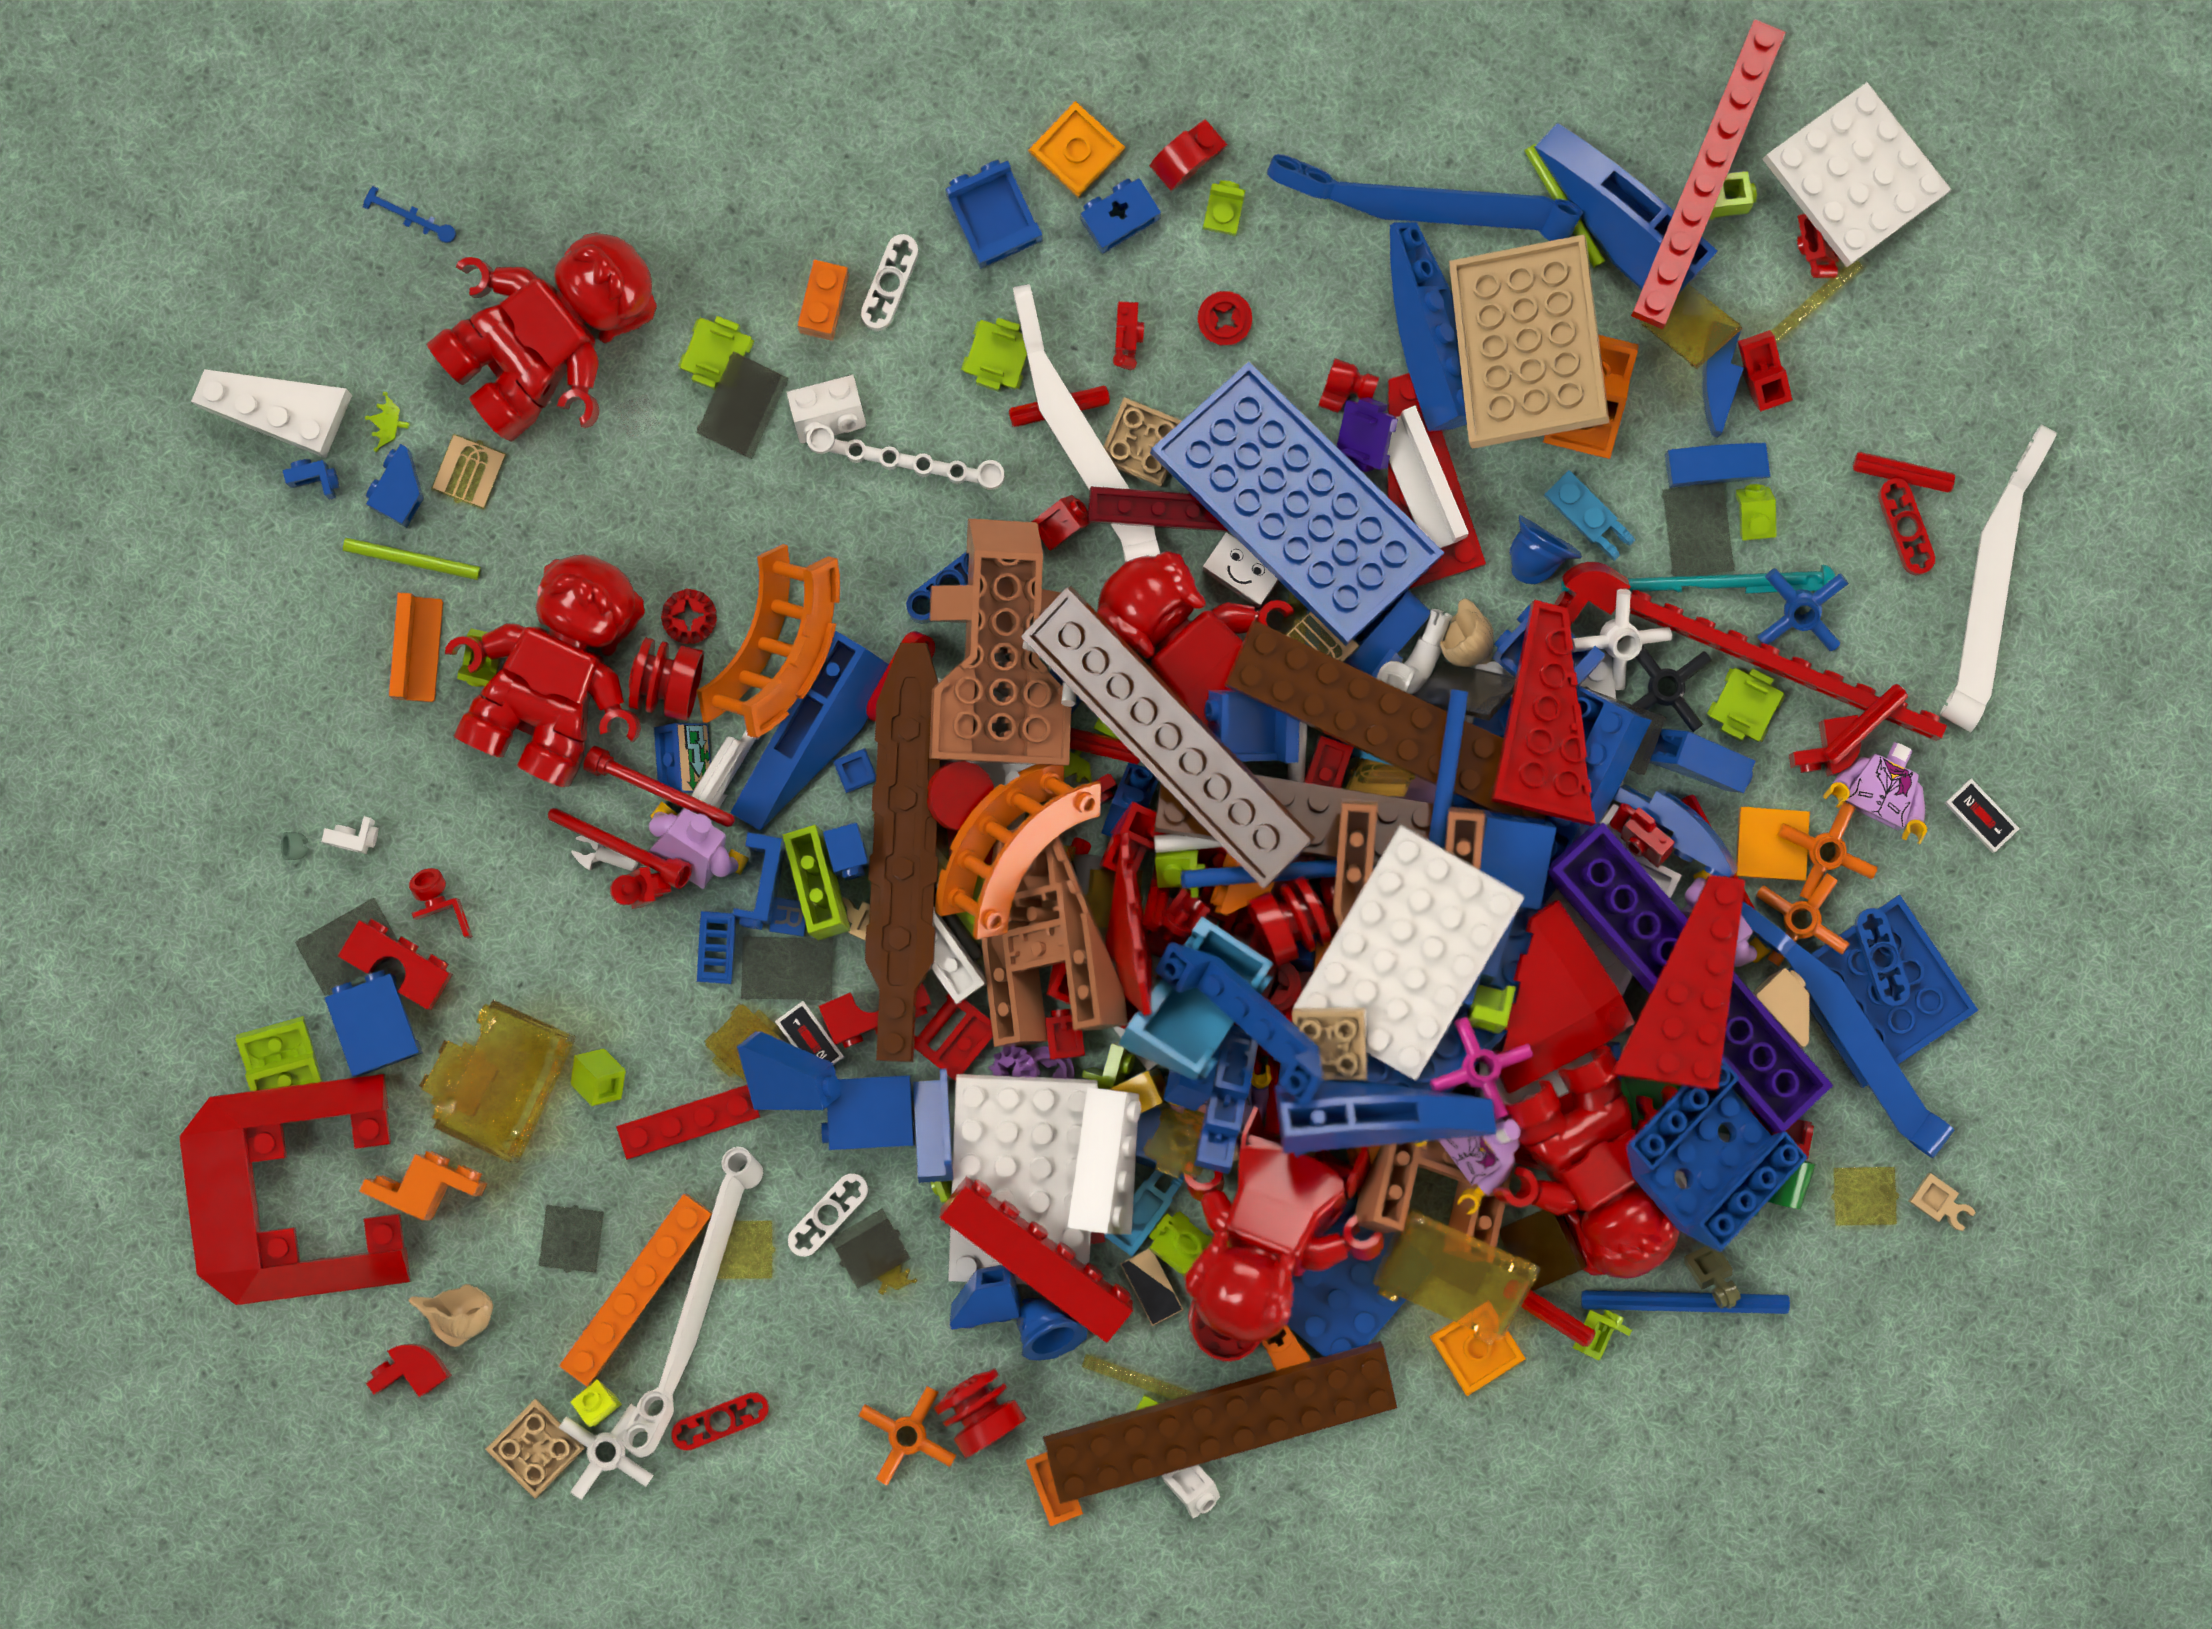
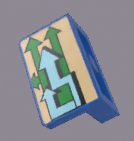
M674 723L654 727L658 781L681 792L693 793L711 763L708 725L704 723Z

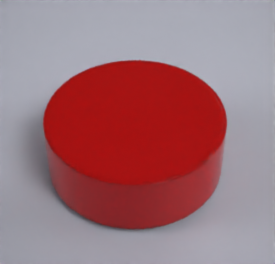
M435 868L419 871L409 882V888L414 898L418 901L434 899L446 887L444 877Z

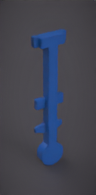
M375 186L370 188L362 207L368 210L371 204L375 203L406 218L403 225L410 227L412 222L423 226V233L426 235L430 230L437 233L438 238L444 243H450L455 239L456 232L451 225L438 226L434 224V217L425 220L417 216L418 209L413 206L410 211H406L377 197L376 194L379 189Z

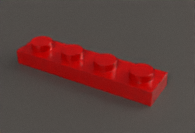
M744 1085L616 1126L626 1160L760 1118L759 1110H754L748 1085Z

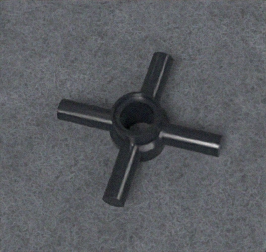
M1642 644V649L1635 658L1650 676L1648 693L1628 708L1642 715L1655 704L1662 706L1672 705L1693 733L1704 724L1683 698L1686 689L1685 682L1709 665L1712 659L1703 651L1677 671L1668 668L1661 669ZM1663 678L1672 680L1676 686L1674 695H1662L1657 688L1658 681Z

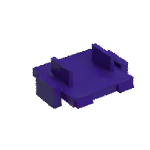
M1369 397L1359 399L1358 403L1352 400L1346 401L1336 446L1362 472L1372 471L1374 468L1379 470L1387 469L1390 455H1387L1391 435L1392 432L1396 431L1398 419L1395 418L1396 416L1385 413L1388 404Z

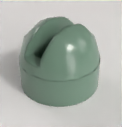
M284 832L281 839L283 859L297 860L306 856L309 848L303 846V844L308 843V839L301 833Z

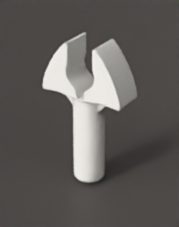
M582 835L576 837V840L590 843L592 848L596 850V853L588 855L571 851L576 860L586 869L591 871L593 863L598 861L629 871H634L637 868V861L604 848L603 845Z

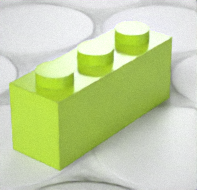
M812 825L783 834V839L808 934L819 941L851 931L837 876L833 871L823 835L824 831L817 825Z

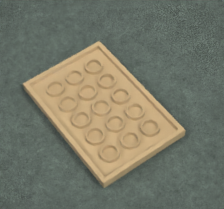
M1585 235L1449 261L1468 438L1471 448L1609 423Z

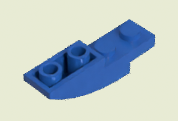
M1627 784L1618 788L1613 798L1621 804L1626 803L1634 810L1640 807L1655 819L1656 827L1662 832L1668 833L1669 830L1674 832L1671 839L1675 842V850L1673 852L1675 855L1688 862L1696 859L1706 865L1704 870L1711 875L1722 877L1725 875L1729 878L1735 875L1738 867L1721 838L1695 810L1663 788L1657 790L1653 798Z

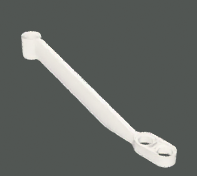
M1030 284L1013 287L1018 317L1041 414L1089 490L1091 486L1129 489L1044 352ZM1111 524L1122 543L1126 562L1141 556H1156L1160 554L1154 527Z
M2042 424L2032 438L2034 441H2030L2016 466L2017 472H2013L1980 536L1957 685L1946 701L1948 705H1944L1940 712V716L1969 732H1972L1979 722L1992 694L2023 493L2034 478L2057 435L2055 431Z
M744 1147L731 1148L723 1156L722 1168L726 1176L717 1196L658 1388L648 1391L641 1397L622 1436L623 1444L636 1457H646L654 1452L673 1415L672 1394L696 1345L742 1194L745 1189L755 1187L762 1179L763 1168L761 1164ZM744 1164H747L743 1170L739 1171ZM656 1400H663V1410L658 1415L649 1416L648 1409L651 1403ZM642 1431L647 1432V1442L642 1447H633L632 1441L635 1435Z

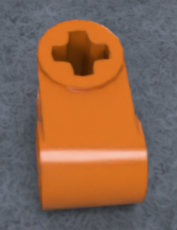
M1287 1324L1282 1328L1284 1332L1280 1335L1282 1339L1280 1343L1276 1344L1274 1340L1269 1342L1267 1340L1261 1341L1271 1358V1363L1275 1370L1311 1361Z

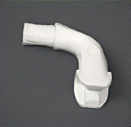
M1431 609L1423 636L1418 637L1408 660L1404 664L1396 661L1387 662L1380 668L1377 679L1411 695L1422 689L1442 652L1440 642L1444 639L1449 622L1452 620V615L1448 613L1443 615L1444 611Z

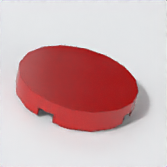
M967 761L947 763L937 769L929 780L927 787L929 789L927 798L928 809L933 818L944 828L959 831L971 812L994 790V784L988 773L977 764Z

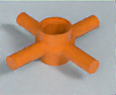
M1844 802L1829 833H1821L1816 837H1812L1784 823L1781 825L1778 836L1807 849L1809 858L1814 864L1799 896L1808 900L1822 881L1826 870L1836 869L1840 865L1869 879L1874 878L1878 867L1847 853L1845 842L1842 840V836L1855 811V806ZM1832 842L1835 846V854L1830 860L1824 861L1820 856V849L1823 844Z
M1826 873L1808 901H1798L1791 904L1764 885L1757 892V898L1784 915V925L1787 929L1786 934L1795 942L1799 938L1807 939L1815 936L1842 955L1850 946L1849 942L1822 925V916L1819 908L1838 882L1837 879ZM1800 911H1808L1812 915V922L1805 929H1798L1794 925V917ZM1774 950L1768 957V960L1778 967L1785 959L1784 956Z
M926 1386L911 1415L901 1417L896 1421L864 1404L858 1417L887 1432L889 1443L892 1446V1450L879 1471L876 1480L888 1486L904 1455H911L918 1451L951 1467L957 1455L927 1439L926 1430L922 1424L939 1394L938 1391ZM911 1426L916 1430L917 1441L914 1444L903 1445L900 1443L897 1433L901 1427Z

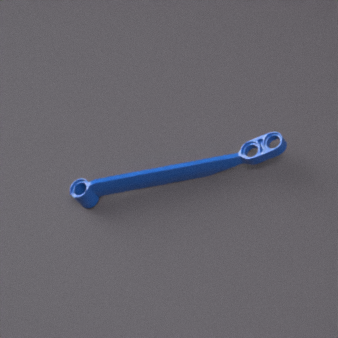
M1283 154L1274 155L1267 169V175L1279 184L1315 198L1331 199L1380 219L1537 230L1547 240L1553 241L1571 237L1582 215V210L1574 203L1564 199L1552 200L1545 196L1338 182L1327 172Z
M1742 902L1741 915L1750 926L1752 935L1775 952L1784 956L1793 971L1798 973L1805 981V989L1810 993V997L1898 1132L1916 1148L1934 1159L1955 1130L1940 1117L1925 1108L1841 977L1803 949L1763 915Z

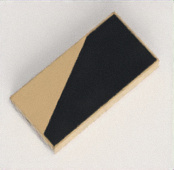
M1150 1249L1120 1263L1152 1326L1183 1310L1154 1252Z

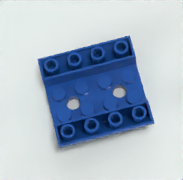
M1723 1058L1718 1090L1682 1086L1626 1145L1632 1176L1679 1231L1718 1252L1722 1251L1808 1158L1786 1131L1771 1135L1733 1092L1731 1087L1740 1078ZM1720 1124L1725 1125L1729 1130L1730 1138L1728 1142L1722 1141L1718 1135ZM1677 1170L1683 1172L1686 1176L1687 1184L1684 1189L1680 1188L1675 1182Z

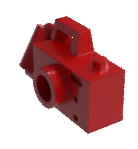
M1805 213L1798 215L1801 236L1797 237V244L1800 253L1806 256V261L1810 263L1811 276L1813 278H1835L1838 275L1836 263L1839 262L1837 254Z
M1118 301L1113 363L1118 367L1132 371L1137 365L1135 359L1136 343H1143L1144 322H1138L1139 302Z
M1622 803L1611 819L1610 826L1621 834L1620 838L1626 842L1627 849L1633 855L1645 857L1658 868L1671 855L1675 842L1658 829L1655 819L1640 807L1634 810L1630 805Z

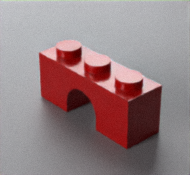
M372 918L368 923L359 920L339 952L338 957L367 974H372L377 965L386 958L394 957L398 959L405 968V979L398 992L427 1010H432L453 975L446 970L449 964L433 954H430L428 959L416 952L419 946L403 936H400L398 941L386 934L389 928Z
M923 982L916 995L915 1019L928 1013L926 1007L932 1005ZM851 992L818 1006L834 1044L839 1045L842 1043L844 1049L864 1041L862 1034L871 1030H875L876 1034L878 1032V1011L865 1012L857 1006Z

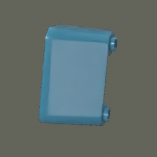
M1201 917L1192 930V935L1183 946L1219 957L1261 995L1272 979L1267 973L1273 963ZM1162 978L1152 992L1151 1015L1144 1016L1140 1011L1138 1014L1136 1013L1126 1027L1119 1045L1138 1056L1196 1080L1199 1075L1204 1078L1207 1077L1217 1061L1212 1058V1055L1235 1022L1197 987L1179 993Z

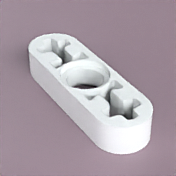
M897 235L889 241L861 310L863 323L873 331L884 330L891 324L918 258L917 243L908 235ZM903 243H907L908 250L912 252L911 256L905 255L900 263L901 268H907L905 273L894 266H886L888 261L895 264L897 252L893 249L895 246L901 247ZM886 274H894L899 278L900 285L897 290L886 292L880 287L881 278ZM875 293H878L885 299H894L892 304L885 301L882 311L886 318H879L877 323L871 322L872 317L868 313L869 309L876 310L879 304V298H873Z
M857 1174L843 1176L796 1225L788 1237L789 1248L794 1254L805 1257L815 1253L865 1200L868 1194V1185L862 1176ZM857 1180L861 1184L858 1188L861 1195L858 1198L850 1196L844 1202L850 1208L844 1212L842 1206L837 1201L830 1199V1197L836 1192L840 1198L846 1192V1188L843 1186L846 1181L854 1183ZM832 1205L837 1209L838 1219L833 1225H824L820 1222L818 1212L822 1206ZM812 1218L814 1224L819 1229L826 1231V1234L821 1238L819 1233L816 1232L810 1239V1242L813 1244L812 1248L803 1247L799 1250L795 1246L798 1243V1239L795 1236L798 1232L804 1235L812 1228L806 1224Z

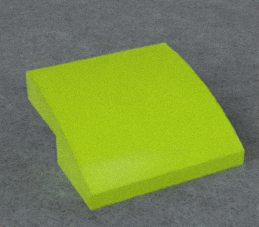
M304 1016L236 1034L235 1040L246 1069L245 1077L250 1091L323 1082Z

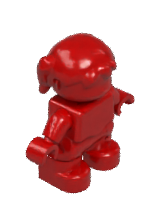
M598 232L583 235L582 238L575 241L569 247L564 257L555 265L554 277L559 291L525 267H496L495 271H493L492 267L475 257H466L458 261L456 268L466 274L474 269H480L482 278L480 283L475 287H470L469 295L471 297L482 298L492 290L496 294L508 296L500 305L481 310L473 314L470 319L461 320L452 329L442 330L426 343L439 364L461 385L471 380L485 365H488L495 374L497 380L494 383L488 382L469 397L470 402L479 415L496 434L512 442L536 422L542 408H546L563 375L567 373V385L572 388L562 394L558 400L557 407L570 409L574 401L583 400L585 412L579 418L580 425L583 428L593 426L598 420L600 412L596 399L588 391L594 387L599 360L593 348L595 338L584 323L587 322L591 327L600 330L598 339L606 344L613 340L615 336L638 329L643 324L653 320L657 309V303L652 294L650 271L634 247L625 240L613 235Z
M1165 551L1156 556L1146 555L1129 560L1105 581L1100 591L1097 613L1135 652H1138L1144 658L1153 656L1148 666L1208 727V720L1205 717V703L1209 698V691L1232 690L1224 686L1243 643L1236 634L1247 633L1252 621L1268 626L1266 617L1270 611H1278L1284 617H1288L1294 614V610L1291 605L1281 600L1270 601L1259 611H1255L1254 606L1226 602L1216 606L1211 611L1201 612L1191 622L1188 617L1194 609L1204 608L1206 601L1197 590L1190 568L1185 564L1182 556L1171 551ZM1158 647L1160 651L1154 655V648Z
M585 554L554 559L544 567L543 578L537 590L539 597L535 609L539 623L549 627L548 631L541 627H525L506 623L482 635L481 641L474 637L462 636L454 638L445 647V655H456L463 645H468L472 648L474 660L467 666L470 673H476L481 670L487 657L491 660L508 657L503 668L486 684L480 694L473 699L468 712L462 716L454 737L482 752L503 758L512 741L513 731L517 728L533 736L532 741L525 746L517 767L559 787L571 786L584 758V742L587 740L588 709L591 697H593L598 709L605 711V715L599 725L600 735L611 732V723L617 717L623 718L628 723L629 730L626 737L631 742L636 741L641 731L640 720L636 714L621 707L624 699L618 675L604 664V660L600 655L586 649L587 645L596 648L601 647L603 655H613L617 644L636 628L639 620L644 616V600L634 591L629 579L619 568L596 556Z
M1602 1045L1590 1051L1593 1061L1578 1068H1562L1558 1070L1568 1090L1567 1093L1558 1097L1552 1083L1548 1080H1541L1539 1084L1542 1090L1534 1096L1515 1104L1503 1103L1508 1116L1502 1119L1504 1121L1512 1119L1520 1128L1519 1148L1545 1170L1551 1181L1536 1180L1531 1171L1516 1167L1514 1174L1521 1180V1188L1518 1193L1512 1195L1508 1188L1497 1187L1493 1188V1194L1504 1204L1518 1207L1532 1204L1554 1215H1563L1587 1265L1583 1271L1593 1276L1608 1275L1613 1278L1629 1279L1645 1275L1668 1259L1678 1241L1679 1230L1633 1178L1626 1147L1678 1090L1673 1086L1666 1085L1660 1092L1663 1100L1658 1110L1653 1108L1652 1098L1636 1095L1635 1103L1637 1110L1644 1116V1120L1639 1119L1635 1130L1632 1129L1630 1106L1626 1096L1621 1091V1081L1617 1075H1611L1617 1061L1610 1047ZM1576 1209L1583 1210L1585 1213L1582 1215Z
M1253 1107L1242 1133L1241 1149L1239 1151L1238 1190L1233 1203L1230 1202L1223 1191L1225 1181L1222 1172L1214 1171V1178L1211 1181L1198 1183L1196 1181V1168L1191 1163L1186 1164L1184 1178L1188 1192L1192 1198L1201 1202L1207 1227L1214 1233L1211 1243L1193 1261L1184 1277L1186 1292L1195 1301L1196 1309L1206 1325L1221 1335L1241 1342H1258L1275 1336L1287 1324L1290 1318L1294 1289L1292 1275L1301 1276L1305 1270L1325 1271L1348 1258L1347 1253H1350L1351 1256L1358 1260L1364 1261L1371 1260L1381 1253L1384 1246L1383 1233H1374L1367 1241L1354 1239L1355 1235L1360 1232L1356 1216L1350 1218L1345 1224L1343 1236H1339L1338 1233L1323 1236V1233L1341 1216L1347 1202L1354 1196L1355 1192L1361 1189L1371 1168L1368 1147H1362L1354 1166L1340 1161L1328 1149L1317 1150L1314 1158L1304 1154L1297 1157L1294 1152L1283 1153L1281 1139L1266 1133L1259 1108Z

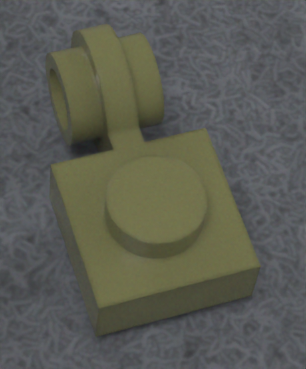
M1705 1246L1684 1256V1264L1701 1290L1713 1284L1716 1286V1288L1712 1289V1296L1719 1308L1727 1307L1730 1309L1736 1306V1301L1741 1299L1740 1293L1733 1281H1724V1279L1732 1276L1733 1268L1721 1251L1718 1252L1709 1246Z

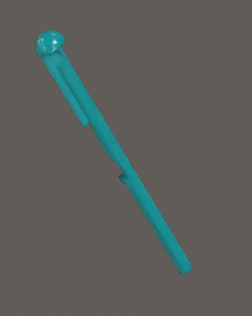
M1821 565L1820 571L1780 573L1794 590L1817 591L1835 577L1833 569L1827 565ZM1767 573L1627 578L1631 586L1629 589L1631 592L1632 590L1641 592L1672 590L1682 592V587L1687 586L1704 589L1746 588L1744 594L1777 592L1765 578ZM1561 581V593L1563 591L1568 592L1569 588L1565 587L1564 582Z

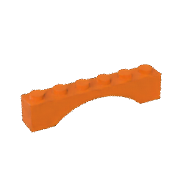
M688 1194L681 1196L559 1365L560 1368L587 1387L595 1381L648 1303L710 1222L712 1211Z

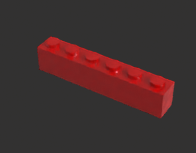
M966 1176L941 1207L939 1218L1104 1342L1108 1343L1133 1312L1131 1294L1121 1285L1115 1284L1112 1286L1104 1280L1103 1273L1093 1264L1087 1263L1084 1265L1076 1259V1253L1063 1242H1059L1057 1245L1047 1237L1048 1232L1041 1225L1034 1221L1029 1224L1019 1216L1020 1211L1013 1204L1006 1200L1001 1203L991 1195L992 1190L985 1183L978 1179L973 1182Z

